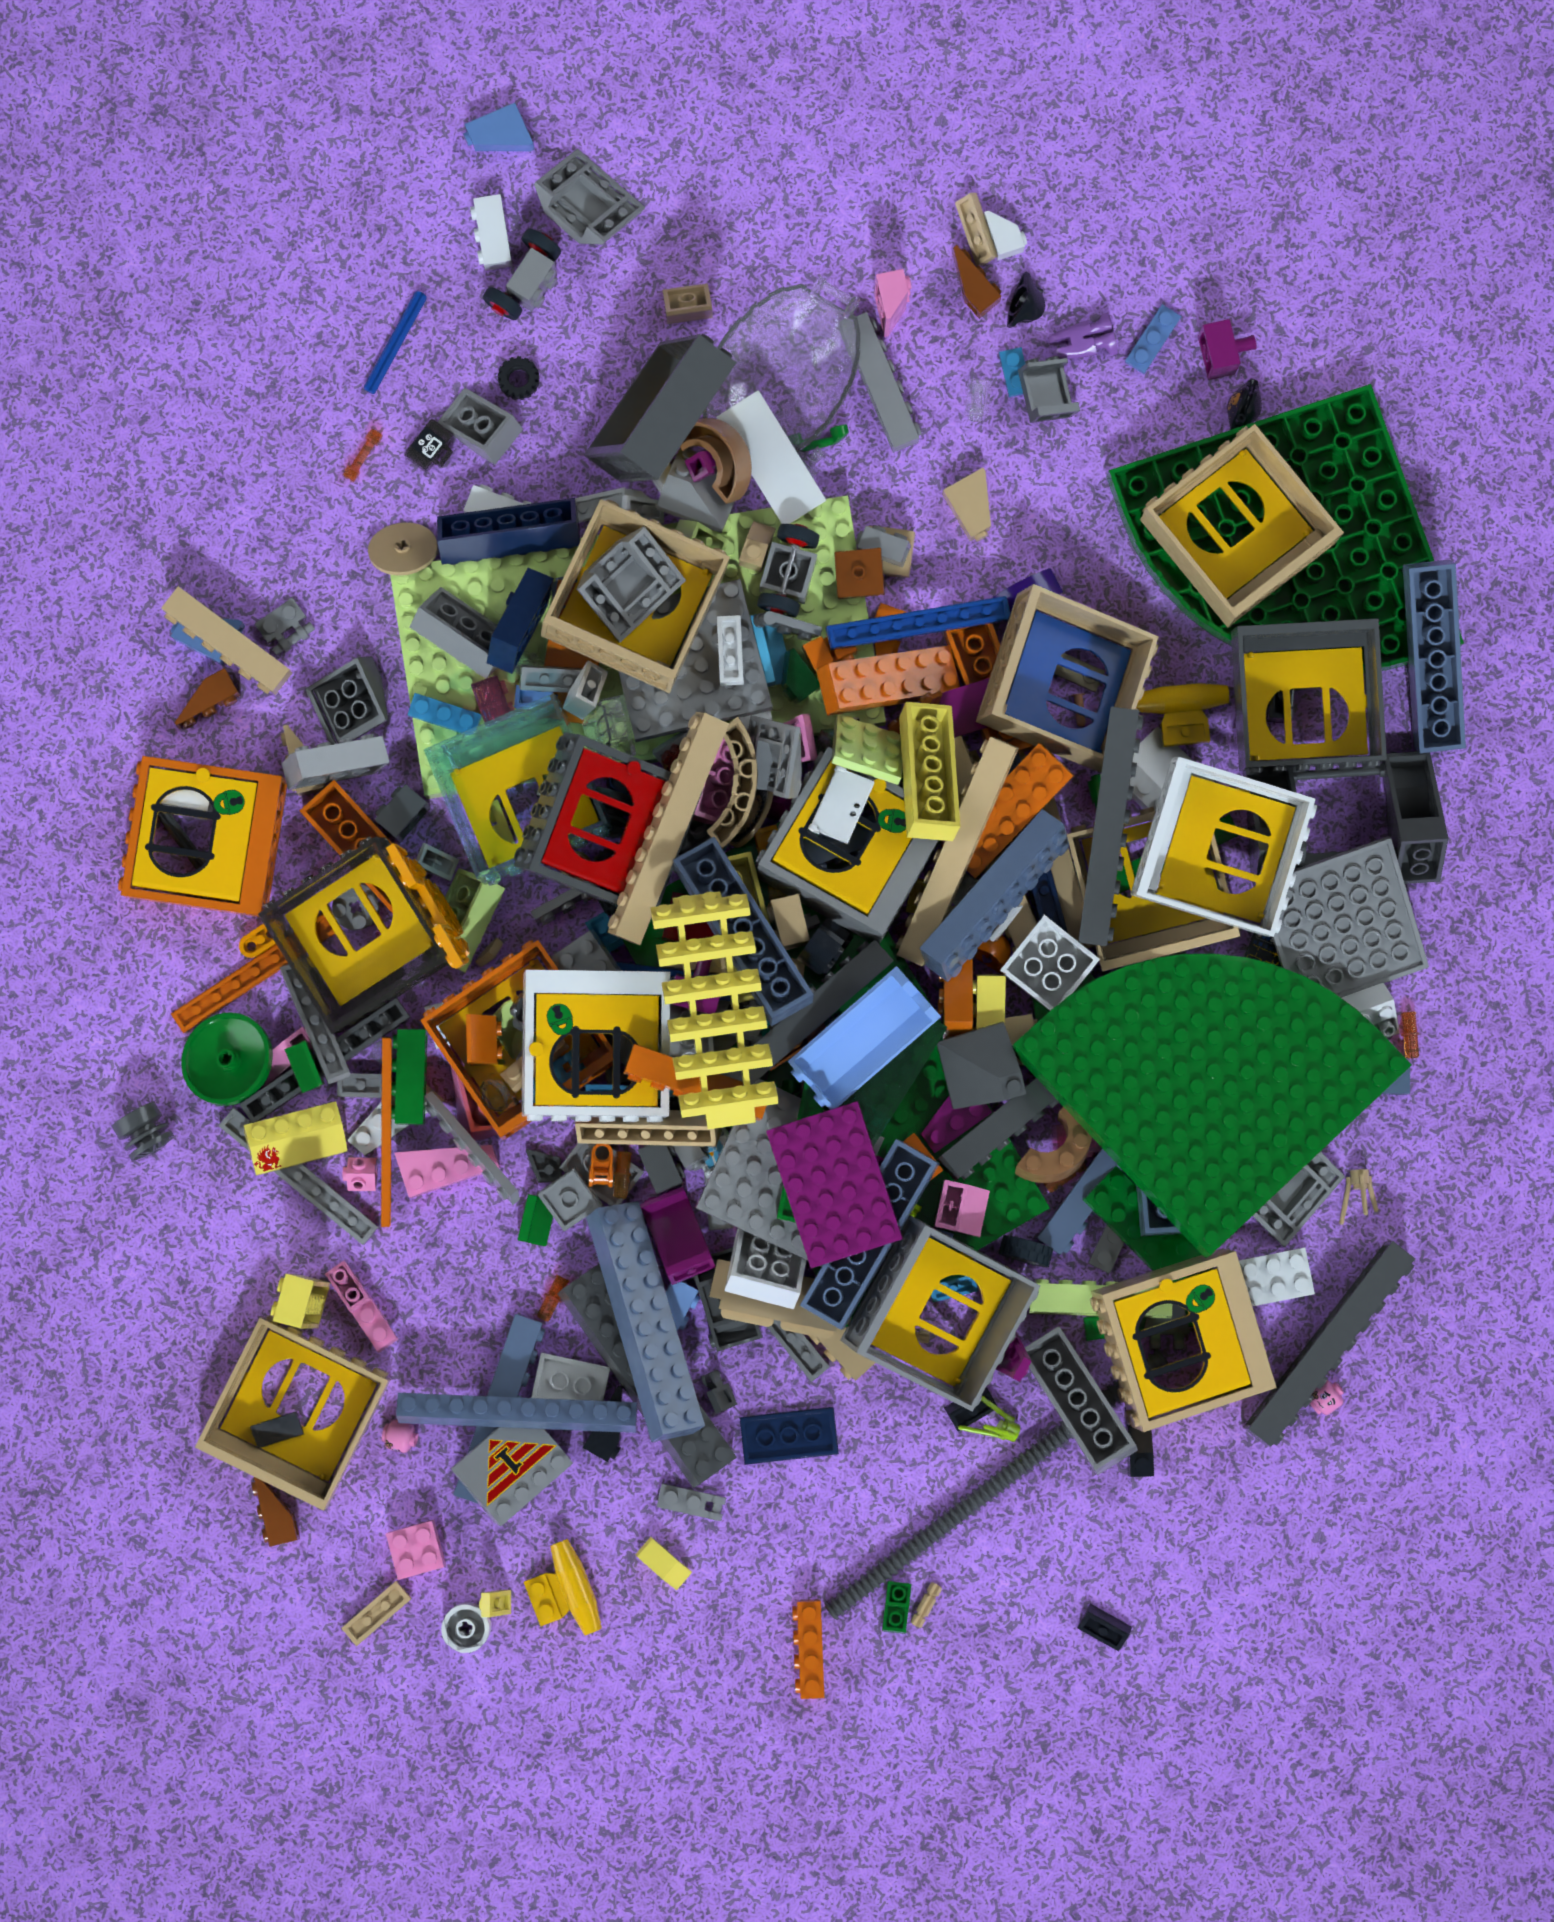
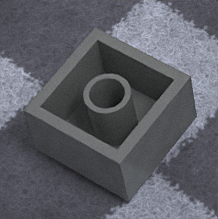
M406 784L403 787H397L391 794L393 799L387 805L383 804L375 813L377 815L375 821L399 843L404 840L430 810L428 803Z
M648 1145L638 1150L657 1195L684 1184L682 1179L686 1176L680 1163L675 1165L672 1157L676 1156L671 1145Z

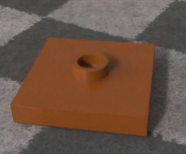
M881 548L835 552L838 599L885 595Z

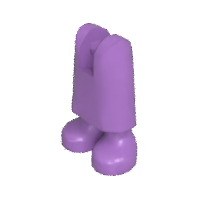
M1108 312L1103 313L1099 320L1093 324L1086 320L1062 329L1048 337L1050 345L1067 343L1066 347L1052 352V355L1059 356V359L1097 355L1096 349L1105 348L1112 356L1118 354ZM1097 333H1103V334H1105V335L1100 336V337H1096V338L1093 337V334H1097Z

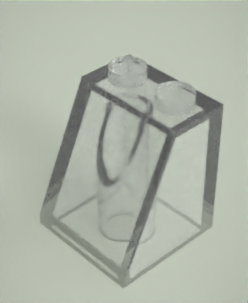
M625 695L601 699L597 703L596 708L582 720L585 737L631 756H636ZM587 747L588 750H591V751H593V752H596V753H598V754H600V755H603V756H605V757H608V758H610V759L616 760L615 758H612V757H610V756H608V755H605V754H603V753H600V752H598V751H595V750H593V749Z

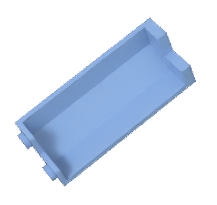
M896 966L788 1061L793 1067L791 1073L799 1082L804 1080L816 1093L813 1098L822 1108L825 1105L830 1110L837 1108L941 1016Z

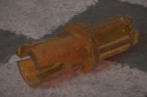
M1416 1012L1401 1013L1403 1026L1401 1037H1404L1405 1057L1408 1059L1418 1058V1035L1420 1033L1417 1032Z
M617 1151L616 1172H613V1175H615L613 1196L615 1198H627L629 1177L632 1176L629 1173L631 1152Z
M557 1274L548 1293L544 1294L546 1297L537 1313V1317L546 1322L550 1321L558 1303L562 1302L558 1293L570 1282Z

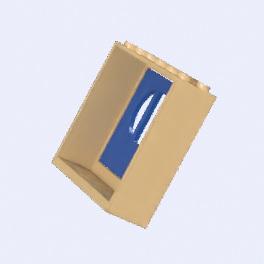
M1033 584L1017 593L976 722L1034 746L1042 743L1051 753L1101 773L1110 708L1112 706L1138 710L1136 708L1138 700L1142 698L1145 687H1143L1144 681L1148 678L1152 669L1150 662L1158 650V644L1156 643L1159 636ZM1071 649L1087 650L1101 660L1107 676L1066 660L1061 655ZM1057 665L1105 685L1096 713L1048 692ZM1046 701L1092 720V723L1080 729L1065 727L1052 717Z

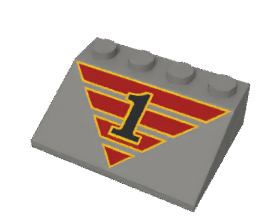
M498 1427L450 1469L491 1520L497 1525L502 1526L573 1463L544 1429Z

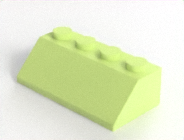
M458 868L445 898L464 933L460 936L469 946L470 954L467 956L469 962L457 969L466 973L505 888L485 877ZM432 924L431 927H430V931L432 932L433 935H435V933H434V931H433V929H432V928L434 927V925ZM438 944L423 953L432 959L450 966L445 958L447 954L444 948L439 947Z

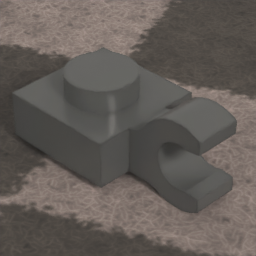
M718 1370L701 1376L704 1385L711 1389V1391L706 1393L716 1414L738 1405L729 1384L723 1385Z

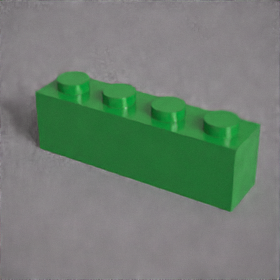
M397 1029V1035H393V1049H397V1058L392 1059V1072H396V1082H392L391 1095L395 1096V1105H391V1119H395L396 1125H425L426 1100L424 1096L426 1095L427 1030Z

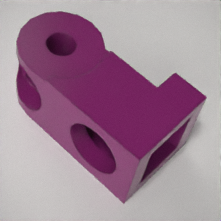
M708 451L698 452L685 460L693 482L700 481L709 475L717 473L716 462Z

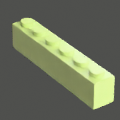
M1035 1279L1040 1288L1037 1298L1029 1307V1314L1098 1316L1097 1311L1094 1312L1090 1303V1298H1092L1091 1291L1118 1282L1108 1281L1106 1285H1096V1281H1082V1284H1073L1072 1280H1059L1058 1284H1050L1047 1279ZM1159 1285L1113 1300V1302L1159 1287ZM1173 1304L1158 1305L1147 1312L1143 1318L1171 1319Z

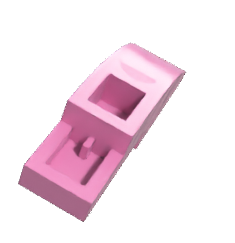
M342 1261L325 1273L378 1353L398 1340L382 1312L345 1261Z

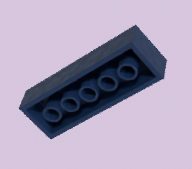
M575 498L437 516V543L442 565H454L465 561H480L494 557L503 558L516 554L526 555L531 552H548L552 549H571L579 546L580 528Z

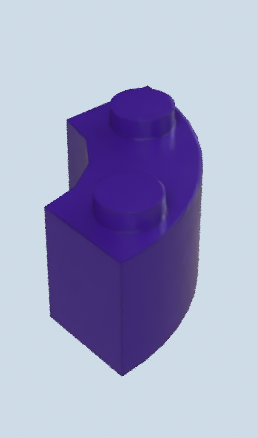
M1048 568L1013 584L993 596V598L1007 596L1011 613L1017 593L1033 584L1059 595L1063 591L1051 568Z

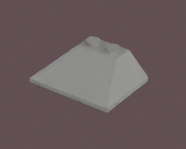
M578 148L534 184L544 213L579 244L603 245L645 209L639 201Z
M680 448L667 475L656 509L685 520L699 522L709 529L722 533L735 501L726 504L713 489L712 485L716 480L717 473L709 475L700 481L693 482L685 460L698 452L691 449L682 451Z
M641 527L616 541L585 570L577 590L616 640L621 643L677 590L686 579L645 527Z
M751 715L748 734L752 740L757 759V789L771 791L773 795L782 798H798L802 785L800 727Z
M1320 1152L1264 1204L1253 1217L1285 1247L1345 1176Z

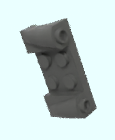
M733 1247L711 1254L715 1266L717 1259L731 1261ZM715 1268L691 1277V1280L695 1279L711 1330L708 1338L712 1348L716 1347L718 1352L763 1338L760 1325L722 1317L721 1309H719L721 1299L709 1297Z

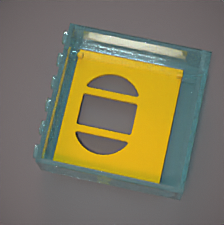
M554 693L424 749L476 879L484 885L492 886L502 881L501 878L510 874V877H513L523 872L522 869L514 866V855L516 850L522 845L524 839L522 837L523 832L506 791L533 778L536 779L540 788L544 781L543 776L549 773L548 764L557 752L556 743L559 737L563 736L560 725H562L565 733L574 734L563 705ZM449 773H450V775H451V777H452V780H453V782H454V784H455V787H456V789H457V792H458L459 797H460V799H461V802H462V804H463V806H464V809H465V811H466V814H467L468 819H469V821H470V823H471V826H472V828H473V831H474V833H475V836H476L477 841H478V843H479V845H480V848H481V850H482V853H483V855H484V858H485V860H486V862H487V865H488L489 869H487V867H486V865H485V862H484L483 857H482V855H481V853H480V850H479V848H478V845H477V843H476V840H475V838H474V836H473V833H472V831H471V828H470V826H469V823H468V821H467V818H466V816H465V814H464V811H463V809H462V806H461V804H460V801H459V799H458V797H457V794H456V792H455V789H454V787H453V784H452V782H451V779H450V777H449V775H448ZM594 780L587 784L589 789L598 792ZM582 794L571 825L601 838L610 835L609 831L614 830L603 802L593 799L601 819L599 821L590 797ZM497 795L500 796L518 839L517 844L502 839L492 826L490 810ZM571 833L568 834L571 847L578 849L588 844V840Z

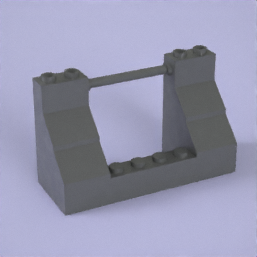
M1430 752L1387 753V760L1380 763V766H1376V768L1354 767L1347 770H1339L1337 768L1327 771L1306 770L1305 772H1292V768H1287V771H1283V773L1269 774L1268 769L1255 775H1246V772L1243 771V777L1297 793L1295 785L1297 780L1372 775L1383 777L1386 790L1388 836L1392 839L1404 883L1440 882L1449 838ZM1250 791L1251 794L1296 807V805ZM1247 810L1248 830L1270 836L1271 834L1265 821L1257 814ZM1249 838L1250 872L1260 875L1268 844ZM1303 841L1300 849L1303 851V856L1300 864L1295 865V869L1342 852L1306 853L1307 845Z

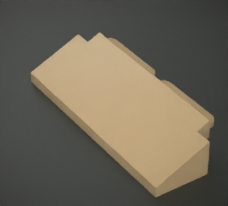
M717 1259L709 1297L721 1299L719 1309H721L723 1318L770 1327L774 1320L781 1321L780 1326L785 1331L830 1339L833 1333L836 1332L837 1327L800 1306L815 1278L803 1276L799 1298L794 1309L726 1292L725 1286L730 1261Z

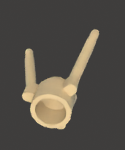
M1367 1169L1350 1170V1177H1346V1188L1339 1221L1341 1225L1344 1224L1351 1185H1353V1190H1361L1363 1214L1368 1215L1366 1189H1368L1374 1212H1378L1372 1186V1176H1369V1170Z

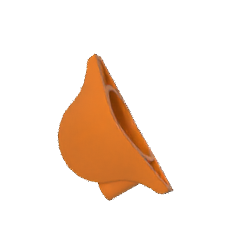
M1003 935L995 942L989 939L985 943L982 942L977 948L974 958L983 962L982 955H986V958L990 957L992 962L984 964L1003 974L1000 970L1010 958V944Z

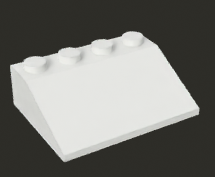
M1158 726L1140 743L1139 753H1134L1133 762L1137 763L1136 775L1130 778L1129 785L1134 786L1132 798L1143 809L1154 807L1155 811L1171 759L1182 757L1193 761L1178 746L1163 747L1162 732ZM1191 773L1192 776L1214 782L1212 779Z

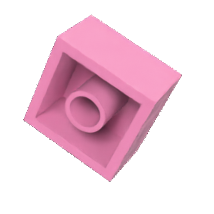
M434 1519L386 1533L398 1580L446 1566Z

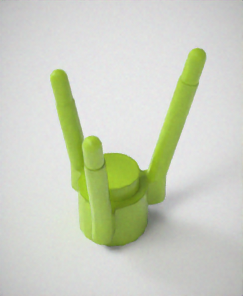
M982 1396L981 1401L1005 1420H1000L997 1427L985 1424L983 1426L984 1429L958 1426L959 1430L996 1437L1002 1440L1006 1439L1014 1442L1020 1433V1425L1014 1422L1015 1417L1005 1413L984 1396Z

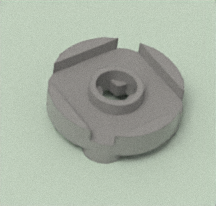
M361 884V887L379 914V901L369 887ZM353 888L333 900L332 913L337 922L344 928L362 930L371 926L374 921L362 902L359 905L362 910L351 913V902L356 903L358 900L361 902Z

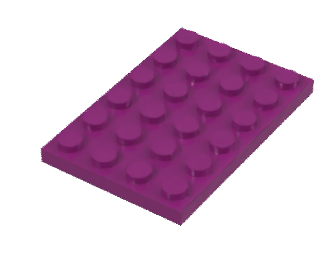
M858 1101L766 1130L811 1268L903 1239Z

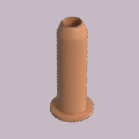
M1085 693L1071 695L1074 698V704L1084 708L1083 695ZM1075 713L1077 726H1085V717Z

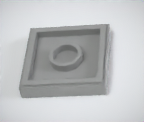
M576 1167L537 1193L564 1232L587 1217L596 1208H600L603 1205Z

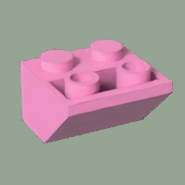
M944 1180L934 1227L980 1237L990 1191L963 1183Z

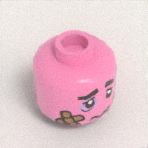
M1327 1380L1321 1389L1316 1388L1311 1394L1314 1398L1310 1405L1318 1414L1329 1415L1343 1404L1344 1401L1341 1395L1344 1394V1391L1337 1382L1332 1384Z
M397 1419L392 1420L390 1424L387 1423L382 1432V1442H385V1447L389 1450L407 1453L418 1442L419 1434L415 1433V1426L413 1424L398 1423Z

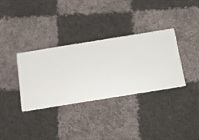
M759 390L716 417L732 426L743 438L751 458V475L782 524L792 523L827 501Z

